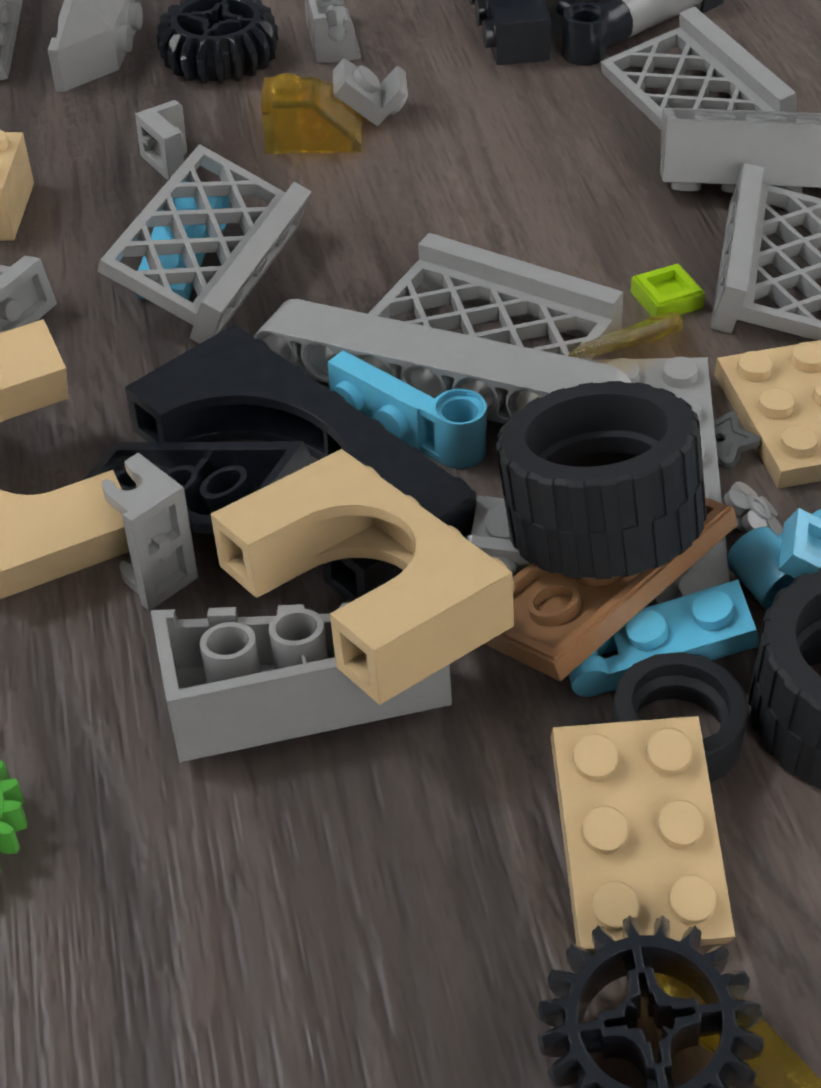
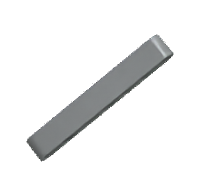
M300 299L285 301L254 336L255 339L258 338L264 341L271 350L291 364L300 366L311 378L329 383L328 361L344 350L433 398L452 389L475 391L486 401L487 420L507 424V419L517 410L524 408L530 401L546 396L552 391L591 382L622 381L632 383L624 372L608 364Z

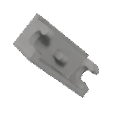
M304 0L305 19L316 63L341 62L344 57L349 61L361 60L355 28L348 8H345L344 0Z
M137 453L124 461L126 471L136 483V488L128 491L121 490L116 486L115 482L108 479L102 481V488L106 501L119 511L123 518L132 564L126 561L120 562L119 567L122 580L139 595L141 605L150 611L199 577L184 487L140 453Z

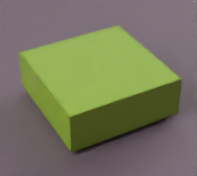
M679 263L631 277L630 292L655 322L704 308L705 292Z

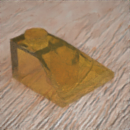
M290 73L279 74L275 77H264L261 109L266 154L361 152L363 116L334 96L333 83L315 77H299Z

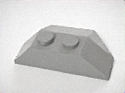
M64 0L58 17V33L56 37L51 38L48 47L56 92L68 91L120 69L126 53L132 51L133 37L136 30H140L142 27L143 12L140 2H135V0Z

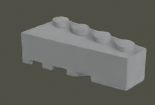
M342 603L339 608L343 607L348 603ZM304 604L278 605L277 616L238 617L236 607L208 608L207 618L177 619L175 609L150 610L166 703L179 763L452 705L450 664L379 705L336 668L330 614H318L315 611L305 609Z

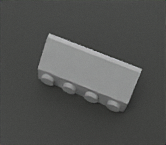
M662 107L660 175L663 182H671V189L678 191H700L701 184L708 183L722 184V191L734 193L744 163L764 168L763 184L802 193L803 187L821 188V113Z

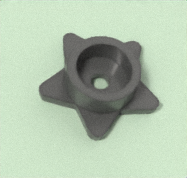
M730 411L714 420L716 439L724 440L722 442L716 441L718 467L732 469L741 460L743 451L760 446L761 443L758 435L739 428L736 412Z

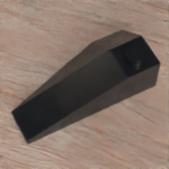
M304 441L115 442L83 480L113 470L121 489L126 491L136 488V483L127 473L124 461L140 453L184 487L191 531L214 535L211 513L314 462Z

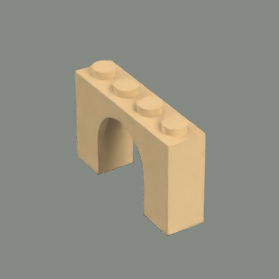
M44 319L0 333V423L69 399L66 367ZM113 470L42 494L22 495L0 489V599L129 552L122 514L106 501L102 488V481L108 479L115 482L116 486L121 489Z
M343 449L211 513L219 566L256 598L319 565L340 559H376L393 564L403 570L385 584L330 613L336 668L379 705L514 626L513 592L515 585L512 571L501 560L489 556L463 537L458 529L442 522L424 509L415 498L402 493L380 477L372 467L365 466Z

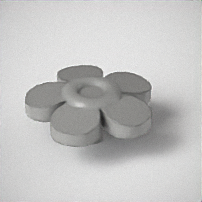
M737 481L731 486V490L724 495L725 504L734 507L735 514L741 515L737 519L738 526L736 528L743 531L745 529L749 532L759 527H769L777 535L783 533V528L776 519L778 513L763 496L758 497L757 493L747 484Z

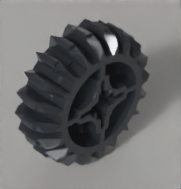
M181 0L180 5L168 7V12L160 16V23L157 25L158 34H156L157 45L160 50V56L163 58L164 66L172 69L173 75H184L187 81L201 79L203 84L209 81H219L222 84L224 80L229 79L240 81L241 76L256 75L257 69L263 70L268 68V62L275 59V50L279 40L278 27L275 25V18L271 13V8L263 5L261 0Z
M629 915L623 920V939L617 941L613 940L609 931L598 925L592 931V941L596 953L591 954L583 947L571 944L566 950V957L574 973L564 970H552L547 978L548 987L559 998L540 1001L538 1006L540 1021L554 1027L538 1036L540 1053L549 1057H561L547 1071L551 1085L553 1087H565L577 1083L574 1088H633L608 1076L596 1065L589 1053L602 1052L604 1059L619 1058L632 1062L641 1071L646 1088H729L728 1086L752 1088L755 1083L756 1072L743 1060L761 1057L764 1039L756 1033L747 1030L761 1021V1005L750 1000H738L749 989V976L746 971H733L721 975L728 963L729 951L723 944L711 948L704 955L700 954L698 951L702 933L697 929L696 925L689 927L684 932L681 941L670 939V922L663 915L657 918L654 923V935H639V924L635 918ZM654 973L670 976L692 988L706 1004L699 1005L696 997L685 999L675 998L666 994L659 987ZM627 976L628 995L625 1001L616 1008L599 1012V1020L582 1023L585 1012L594 997L611 982ZM641 997H644L646 1000L649 1017H653L657 1029L662 1030V1040L659 1041L658 1063H655L653 1059L651 1043L646 1042L642 1029L637 1028V1019L641 1018ZM718 1034L719 1046L709 1064L690 1081L674 1087L671 1075L672 1058L680 1050L699 1046V1037Z

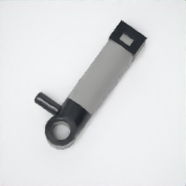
M559 0L557 12L563 16L562 56L567 62L575 65L587 66L600 63L605 59L608 48L667 21L689 8L695 6L702 13H705L724 4V0H603L598 3H577L573 0Z

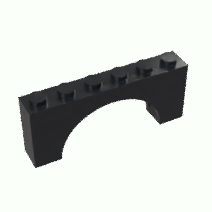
M235 324L125 387L133 431L147 442H217L244 439L267 442L304 441L310 456L318 460L343 449L365 466L372 467L380 477L402 493L415 498L424 509L442 522L458 529L466 539L472 533L476 509V492L463 479L449 474L429 460L421 450L403 442L386 430L378 420L367 417L347 403L339 393L330 391L307 375L300 366L291 364L271 350L264 341L258 338L255 339ZM347 558L323 564L324 581L350 602L385 584L403 571L401 568L388 562L370 558Z

